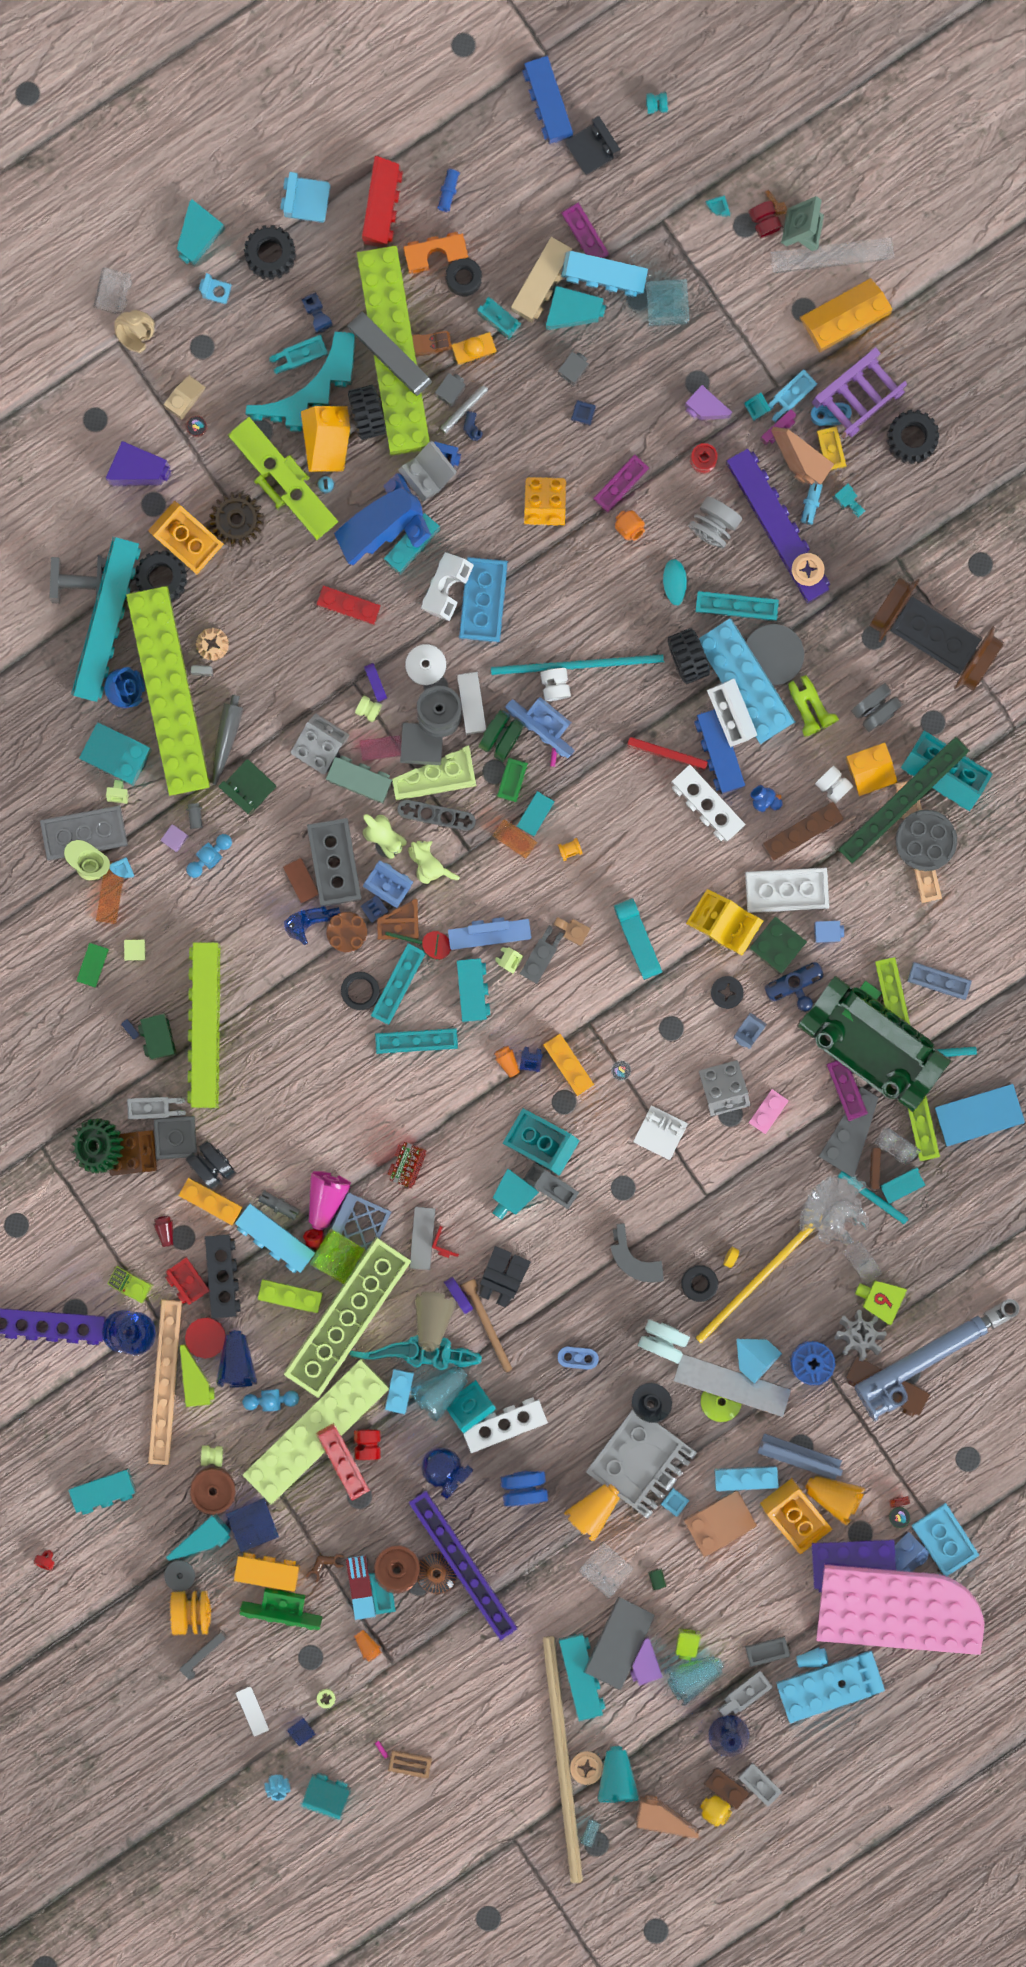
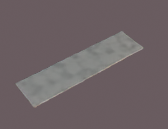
M684 1354L681 1357L674 1378L675 1382L781 1417L784 1416L791 1392L790 1389L762 1380H758L754 1384L744 1374Z

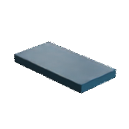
M467 557V561L474 566L466 584H464L459 639L500 643L508 561Z
M1013 1084L935 1107L946 1147L1025 1123Z

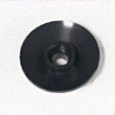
M646 1383L635 1390L632 1396V1408L641 1420L657 1423L666 1419L670 1414L672 1399L669 1392L663 1386L656 1383ZM647 1403H652L654 1407L649 1408L647 1406Z

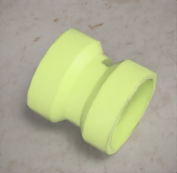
M363 696L355 714L359 716L365 715L369 721L374 722L382 704L372 702L370 698Z
M202 1445L201 1466L214 1464L215 1467H222L223 1446L210 1448L209 1446Z

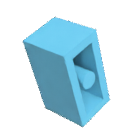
M394 1368L385 1410L406 1414L414 1372Z

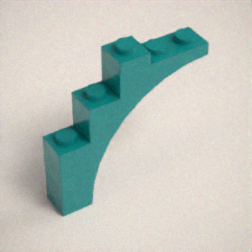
M335 331L332 347L325 364L306 387L278 402L264 405H246V416L250 417L253 421H262V418H268L271 422L282 423V420H286V428H290L291 432H302L301 411L309 409V406H329L331 383L335 384V387L340 388L352 385L356 336L353 333Z

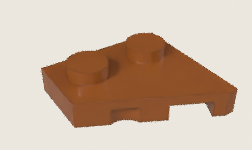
M414 899L377 919L378 940L398 939L386 936L385 932L419 939L418 899Z

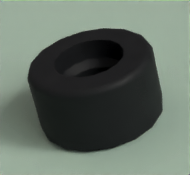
M462 258L454 260L449 264L446 270V283L451 292L458 296L467 297L479 290L482 283V272L480 266L474 260ZM462 269L468 270L472 275L471 281L465 285L458 283L456 280L457 272Z
M695 1265L684 1272L681 1279V1287L689 1299L696 1302H704L716 1294L718 1278L711 1268L704 1265ZM702 1275L707 1279L708 1285L705 1290L696 1291L693 1289L692 1280L695 1276Z

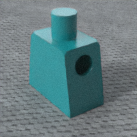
M507 1169L493 1196V1199L499 1202V1204L492 1213L501 1220L508 1211L516 1215L539 1191Z

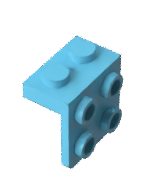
M289 172V178L285 177L283 188L287 190L286 198L282 197L280 207L281 210H284V216L287 218L324 222L330 184L325 181L299 178L298 173Z

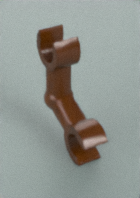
M339 1553L335 1556H317L312 1570L308 1571L306 1579H308L311 1573H315L317 1575L315 1583H317L323 1564H333L338 1568L343 1567V1564H337L335 1560L338 1557H344V1555Z

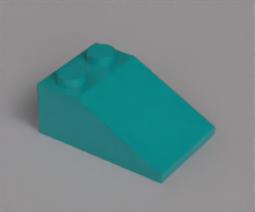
M97 722L79 759L134 786L152 749Z
M522 1108L503 1144L560 1176L580 1140L569 1132Z
M217 1514L212 1515L166 1558L172 1560L212 1549L216 1545L221 1547L229 1540L230 1536L228 1534L231 1530Z
M322 1773L312 1774L301 1806L340 1820L351 1790L350 1787H347L348 1783L341 1780H336V1782L328 1780L329 1776Z

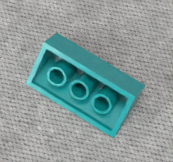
M924 730L905 759L901 769L914 776L947 744ZM964 756L932 788L957 803L960 807L970 811L981 796L993 773Z

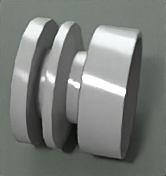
M707 496L700 506V510L705 514V517L695 514L694 519L697 522L691 521L688 527L701 540L724 549L726 542L723 539L729 540L731 538L725 529L735 531L742 521V517L724 503Z

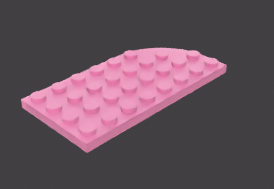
M833 1565L824 1566L816 1641L981 1655L984 1633L983 1614L975 1597L959 1582L939 1574Z

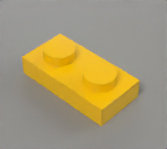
M837 426L817 431L822 455L834 464L831 470L846 467Z

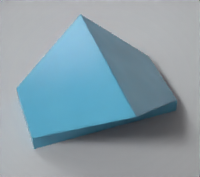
M736 1339L739 1370L755 1384L782 1353L765 1339Z

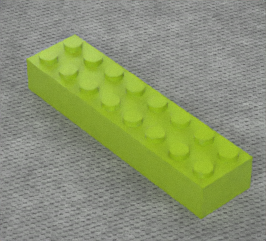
M193 943V947H189V959L193 960V968H189V980L193 981L192 988H189V1001H192V1009L188 1011V1020L192 1022V1029L188 1030V1042H192V1050H188V1062L192 1063V1070H188V1083H191V1091H188L187 1101L191 1104L192 1108H219L220 944Z

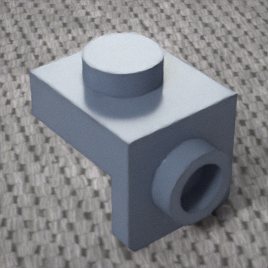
M749 1013L733 1038L740 1046L750 1049L767 1024L752 1013Z

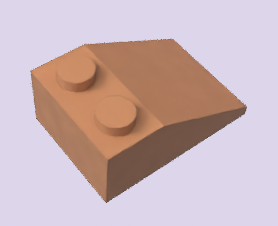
M773 427L771 431L790 471L796 474L795 479L803 484L807 482L810 485H813V483L821 485L834 464L789 429Z
M738 1490L684 1518L703 1557L717 1551L757 1527Z
M645 1795V1797H640L636 1818L638 1828L699 1838L698 1829L661 1800H657V1796Z

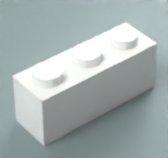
M735 679L723 682L707 690L730 747L757 736Z

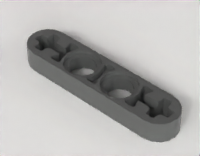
M403 800L398 805L399 815L409 820L462 831H470L476 824L475 817L469 812L411 800ZM410 804L411 809H416V805L420 806L418 817H413L415 815L414 812H408L407 815H404L401 807ZM430 808L433 812L432 817L429 819L422 818V809ZM444 812L452 814L453 819L450 823H443L441 821V815ZM455 814H460L459 819H465L466 816H469L470 821H473V823L468 824V827H464V823L457 822L458 826L453 825L456 820Z

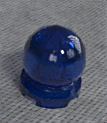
M437 1447L427 1452L421 1464L422 1475L425 1480L434 1487H442L443 1492L441 1495L446 1500L459 1486L457 1482L462 1484L473 1472L469 1465L465 1468L461 1467L460 1458L454 1451L446 1447Z

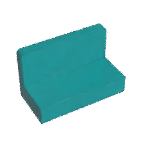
M918 1167L880 1185L888 1204L925 1186L918 1172Z

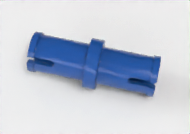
M447 169L444 185L440 189L442 193L439 205L437 206L438 210L450 212L453 196L457 192L455 188L460 172Z

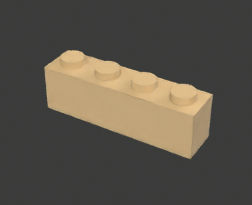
M553 237L550 238L512 304V312L531 323L535 318L539 319L544 310L541 308L544 301L548 302L553 295L552 287L555 283L559 284L562 279L561 274L565 254L568 251H572V248Z

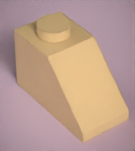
M188 376L174 389L164 403L165 409L183 420L206 387L191 376Z

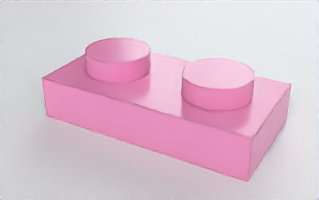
M771 1089L748 1123L766 1134L789 1100Z

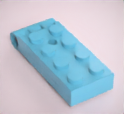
M866 1651L776 1682L790 1723L885 1691L872 1651ZM840 1680L845 1681V1685L842 1687L838 1686Z

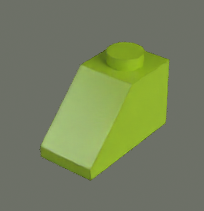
M678 1629L675 1654L679 1655V1659L691 1660V1657L696 1658L701 1637L699 1631Z

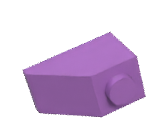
M703 385L685 403L686 412L694 419L695 417L699 420L729 419L732 415V411Z
M649 1636L645 1637L632 1665L633 1669L630 1670L633 1681H638L639 1686L663 1678Z

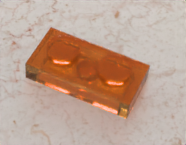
M505 819L493 834L495 839L524 859H527L538 843Z

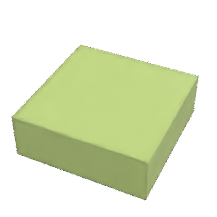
M124 940V960H145V940Z

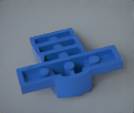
M396 473L384 485L387 492L386 495L362 509L334 533L348 564L355 565L366 553L373 554L385 541L391 543L403 529H405L412 546L416 548L421 546L431 536L422 516L421 503L410 492L401 474Z

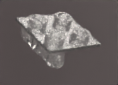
M888 1127L884 1128L880 1136L874 1141L881 1150L891 1153L897 1161L909 1165L921 1152L919 1148Z
M602 1542L588 1561L581 1566L579 1572L610 1599L634 1568L606 1543Z

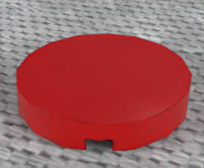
M207 1317L197 1319L190 1324L186 1331V1346L196 1357L212 1358L219 1354L225 1346V1330L221 1323L215 1319Z

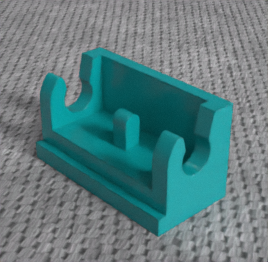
M490 297L486 299L483 306L481 305L477 309V314L508 340L521 326L517 319Z

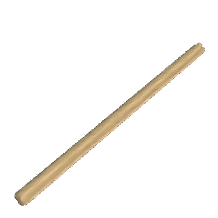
M547 1636L543 1638L570 1879L572 1883H580L583 1881L556 1645L554 1636Z

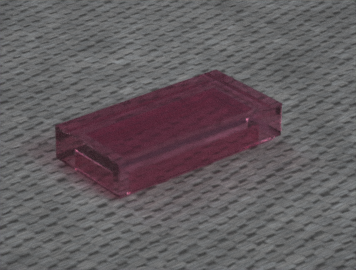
M400 735L360 740L362 761L400 757Z

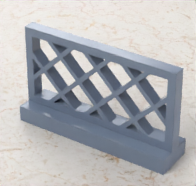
M347 1192L325 1235V1241L321 1245L312 1266L346 1281L348 1277L345 1269L353 1267L359 1262L355 1257L354 1250L365 1247V1250H367V1245L373 1242L372 1240L366 1243L362 1232L373 1228L375 1237L380 1239L391 1211ZM356 1201L363 1203L367 1212L356 1216L353 1210ZM378 1210L385 1213L383 1220L374 1224L370 1213ZM368 1215L372 1225L361 1229L357 1218ZM355 1220L358 1231L347 1235L345 1230L346 1223ZM359 1233L363 1244L352 1248L348 1237ZM346 1239L350 1249L339 1253L336 1245L338 1241ZM351 1252L355 1263L343 1266L340 1256ZM338 1257L341 1268L334 1271L326 1268L331 1259Z
M765 1433L763 1434L757 1453L836 1480L837 1475L841 1476L843 1471L840 1468L842 1460Z

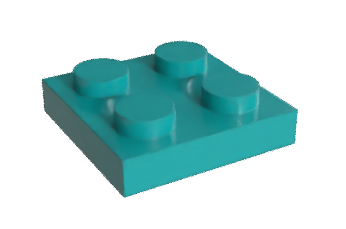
M476 1380L443 1404L463 1434L496 1410V1407Z

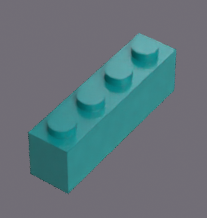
M583 1633L559 1638L578 1720L582 1721L603 1716L602 1710L606 1708L603 1697L599 1698L597 1690L601 1689L599 1680L584 1673L590 1659L587 1651L591 1649L588 1637L584 1638Z

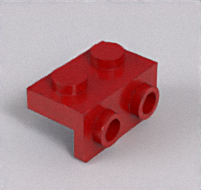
M188 1257L165 1271L167 1273L166 1280L171 1287L176 1286L179 1291L177 1296L183 1304L187 1302L190 1305L209 1292L208 1286Z

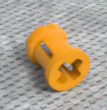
M577 837L566 844H557L563 861H567V858L583 854Z

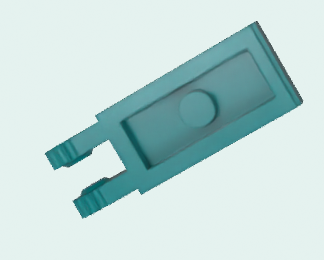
M321 335L283 349L282 352L269 357L270 362H277L286 357L288 363L274 369V373L279 374L328 355Z

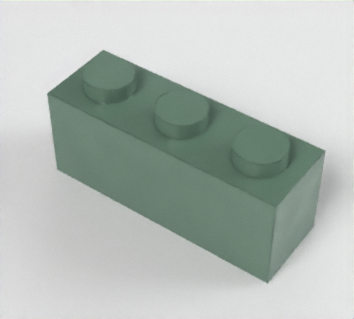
M342 755L340 758H334L326 781L381 804L384 803L392 784V780L389 779L390 775L378 771V774L371 772V767L362 763L359 766L351 763L352 759Z

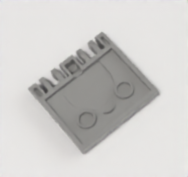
M632 1409L587 1469L586 1473L602 1485L606 1484L609 1486L612 1484L619 1490L617 1495L646 1518H649L653 1512L640 1502L643 1500L656 1509L658 1505L655 1501L646 1497V1494L651 1490L656 1496L663 1499L666 1495L653 1486L655 1482L669 1492L677 1479L665 1471L666 1467L681 1476L683 1472L670 1462L676 1457L682 1464L688 1466L690 1462L680 1455L678 1451H682L691 1459L695 1457L697 1452L660 1424L641 1420Z

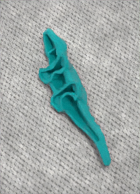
M418 1335L410 1337L405 1342L390 1344L372 1352H349V1355L355 1358L377 1360L397 1357L404 1359L415 1368H419L422 1364H430L439 1370L447 1369L449 1363L458 1367H467L480 1364L482 1361L480 1354L472 1352L467 1348H451V1341L448 1338H443L439 1348L434 1351H425L419 1345Z

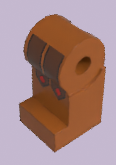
M448 331L412 335L416 357L452 349L450 333Z

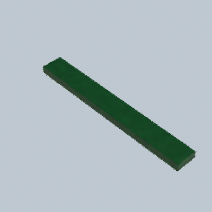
M955 736L838 850L853 864L968 754L970 749Z

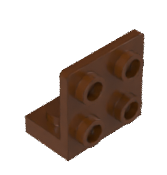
M153 1130L119 1134L118 1137L124 1139L120 1142V1146L124 1147L120 1150L123 1156L117 1158L119 1163L113 1165L114 1169L109 1170L110 1176L157 1171Z

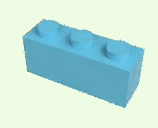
M776 1466L714 1469L716 1491L778 1488Z

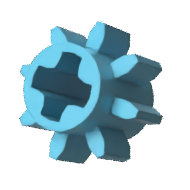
M273 1775L268 1779L269 1783H264L267 1797H271L272 1800H283L287 1796L286 1793L291 1792L288 1778L284 1779L282 1775Z

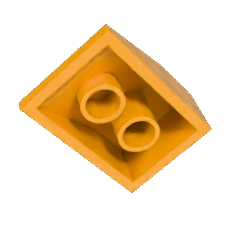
M314 406L301 411L309 472L344 471L350 433L348 406Z
M175 500L148 530L196 574L202 570L224 545Z
M793 1478L760 1502L769 1518L800 1555L810 1548L812 1543H816L833 1530Z

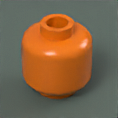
M622 511L616 516L615 529L625 540L635 541L643 535L645 522L635 511Z

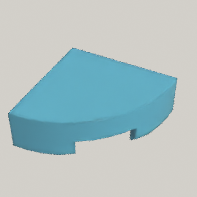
M127 857L110 864L109 869L115 875L122 878L135 877Z

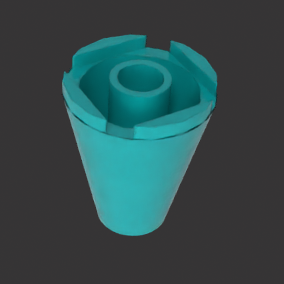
M622 1746L610 1747V1751H606L598 1802L639 1801L627 1750H623Z

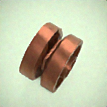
M218 1467L204 1468L198 1472L192 1480L190 1489L191 1499L196 1508L203 1513L212 1515L227 1510L233 1503L236 1492L231 1475ZM216 1488L217 1493L211 1495L209 1489Z
M391 1546L383 1550L375 1563V1579L386 1592L398 1594L410 1590L417 1582L420 1572L419 1561L415 1553L402 1546ZM399 1567L401 1569V1572L399 1574H395L393 1572V1568Z

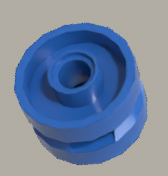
M522 1471L500 1477L503 1489H515L503 1495L504 1506H520L548 1501L547 1489L534 1487L543 1485L546 1482L544 1471Z

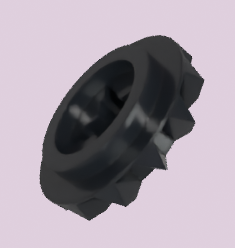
M724 976L717 979L712 985L711 997L717 1006L731 1009L742 1001L743 987L736 978ZM727 984H729L730 991L736 993V995H729L726 1002L724 994H721L718 990H725Z

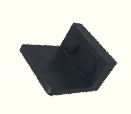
M599 115L592 119L590 126L565 141L567 148L586 176L620 155L621 149Z

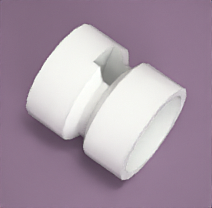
M566 668L551 669L540 673L542 684L546 686L543 689L545 701H555L571 697L570 687L566 684L568 680Z
M832 766L815 785L822 792L826 791L827 797L832 802L837 803L853 785L847 778H841L842 773L835 766Z

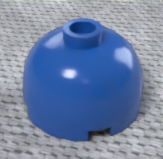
M131 667L116 669L108 675L105 681V695L109 702L116 707L131 708L138 706L143 700L141 698L142 692H145L144 680L137 670H132Z

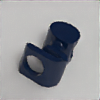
M316 292L301 299L307 314L312 315L314 318L313 326L316 334L333 327L330 317L321 311L323 306Z

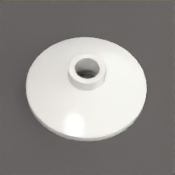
M419 645L412 649L406 658L407 674L418 684H434L445 673V657L433 645ZM424 660L430 663L426 668L422 666Z

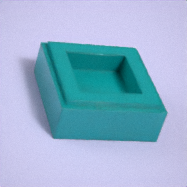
M762 392L744 403L753 421L771 411Z

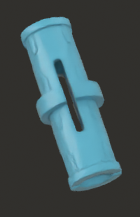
M816 484L810 485L807 499H804L803 504H805L800 522L806 524L807 516L809 515L808 524L813 525L816 508L820 505L818 500L823 487L822 484H817L816 491H814Z

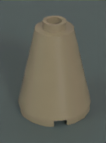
M422 1292L420 1297L418 1294L416 1295L418 1342L425 1351H434L441 1344L456 1307V1300L451 1296L449 1300L444 1298L445 1294L438 1292Z

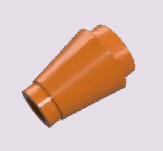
M505 1046L494 1053L496 1056L495 1060L508 1074L509 1078L520 1072L513 1049H510L509 1046Z
M365 1630L354 1636L363 1658H366L368 1662L382 1653L381 1647Z

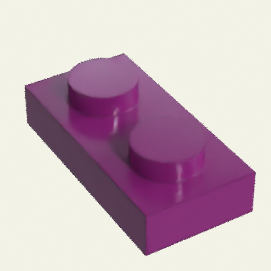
M790 409L761 436L760 440L765 445L769 442L771 444L775 443L776 440L771 431L772 428L790 429L796 423L794 421L796 413Z

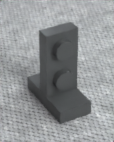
M533 1163L523 1178L524 1181L566 1209L570 1208L579 1194L578 1191L536 1163Z

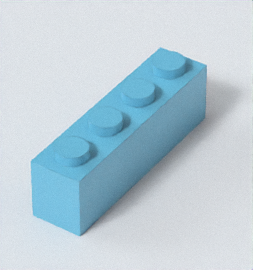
M568 251L565 254L561 277L567 278L566 281L571 283L583 281L589 287L598 288V285L604 286L606 291L617 292V290L625 291V295L636 297L637 294L644 292L648 269Z
M252 1204L247 1206L235 1222L240 1233L244 1236H247V1234L255 1238L253 1242L262 1249L265 1246L271 1250L269 1254L276 1260L283 1259L287 1263L286 1267L293 1273H296V1271L301 1273L316 1254V1252Z

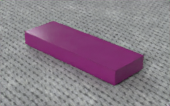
M579 202L561 212L584 254L600 258L609 256L607 249Z
M634 454L593 500L608 513L649 470V467Z
M837 1060L828 1063V1070L848 1121L867 1115V1109L852 1071Z

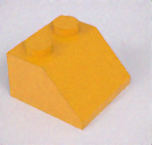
M886 743L854 753L845 758L859 797L897 783L893 762Z

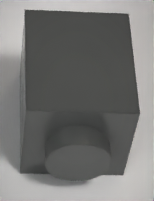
M572 351L558 370V375L572 386H575L589 367V363L586 362L588 359L581 353L575 354Z
M448 373L436 390L435 396L452 408L466 388V384L463 383L465 380L457 374L451 375Z

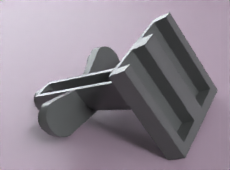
M98 555L97 577L61 574L62 563L60 558L51 557L49 597L51 603L60 604V590L64 588L96 590L97 597L106 557Z

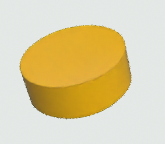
M731 1247L725 1256L723 1265L731 1268L738 1258L739 1250Z

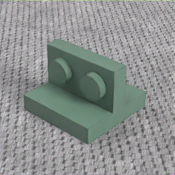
M815 196L787 209L781 240L782 244L789 246L799 242L811 251L818 249L824 215L820 212L822 202L820 198Z

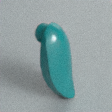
M672 559L665 566L663 585L669 601L675 606L680 605L683 601L687 577L682 563L677 559Z

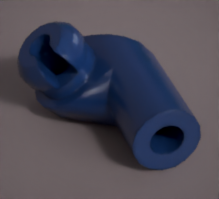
M467 411L463 430L471 440L477 441L483 436L482 431L475 425L477 413Z

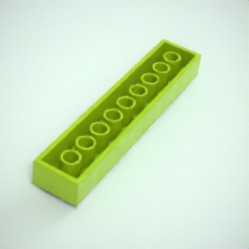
M397 246L357 252L367 316L417 365ZM374 355L390 455L422 451L430 442L422 393L418 396L412 393Z
M168 586L127 594L169 796L210 788Z

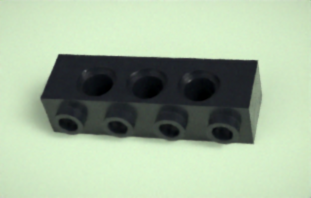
M231 1234L205 1236L212 1319L238 1316L237 1312H241L240 1299L236 1300L239 1282L238 1279H234V1271H237L236 1258L233 1259L232 1251L236 1250L235 1238H231ZM218 1250H224L227 1253L225 1261L217 1260L216 1253ZM221 1270H225L229 1274L226 1282H221L218 1279V1273ZM222 1291L230 1293L231 1298L228 1302L220 1300L219 1295Z

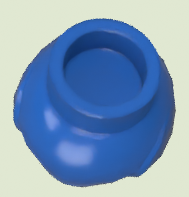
M763 785L755 787L750 794L753 799L754 808L760 812H765L768 807L772 810H779L783 805L781 795H776L773 789L764 788Z

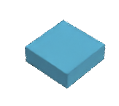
M672 1488L661 1505L678 1517L689 1500Z

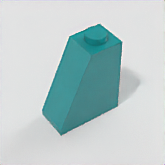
M193 199L190 200L177 251L180 254L178 257L185 264L188 265L190 262L194 266L225 228L223 223Z
M556 286L546 329L553 330L598 322L599 316L603 317L606 305H603L604 299Z

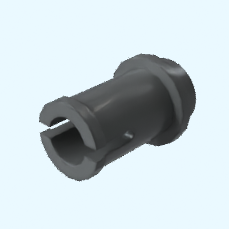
M200 803L188 804L186 811L189 814L190 829L203 828L200 811L202 807H200Z

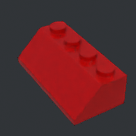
M379 156L374 157L362 238L364 245L385 248L388 247V243L393 241L394 231L391 230V224L396 222L397 211L394 210V205L399 203L400 191H397L398 183H402L403 171H400V164Z

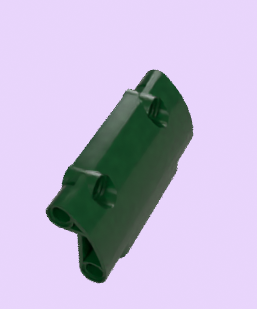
M837 976L830 981L813 1008L798 1025V1028L810 1037L815 1038L819 1048L877 1089L885 1097L899 1100L898 1102L912 1112L917 1109L951 1063L949 1058L934 1048V1044L930 1039L865 991L857 987L852 988ZM845 1008L850 1011L853 1021L842 1014ZM825 1035L829 1036L831 1041L827 1040ZM891 1084L895 1085L897 1090L893 1089Z

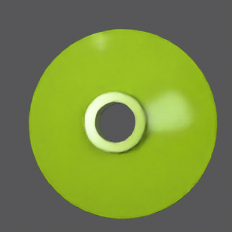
M703 1391L701 1407L705 1415L711 1420L726 1422L733 1419L739 1413L741 1403L724 1398L726 1402L723 1406L718 1405V1400L723 1397Z

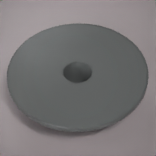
M174 1561L166 1568L164 1579L167 1586L172 1590L185 1591L193 1585L195 1571L185 1561Z

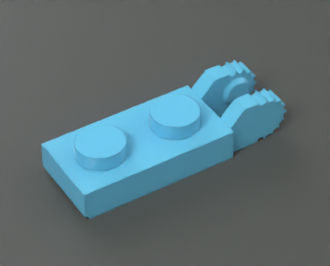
M804 369L776 394L774 399L768 404L771 410L777 403L783 407L773 416L772 420L774 422L778 421L818 385Z

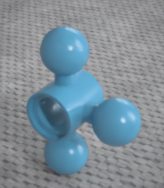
M221 834L217 837L214 847L209 842L196 853L200 860L187 865V874L192 878H197L202 874V867L204 865L209 870L213 868L223 858L219 851L227 850L231 847V837L228 834Z
M279 1389L261 1391V1398H257L254 1394H248L243 1398L242 1404L247 1410H254L258 1405H261L263 1412L281 1410L280 1403H285L289 1407L296 1406L299 1402V1395L293 1390L287 1391L284 1396H280Z

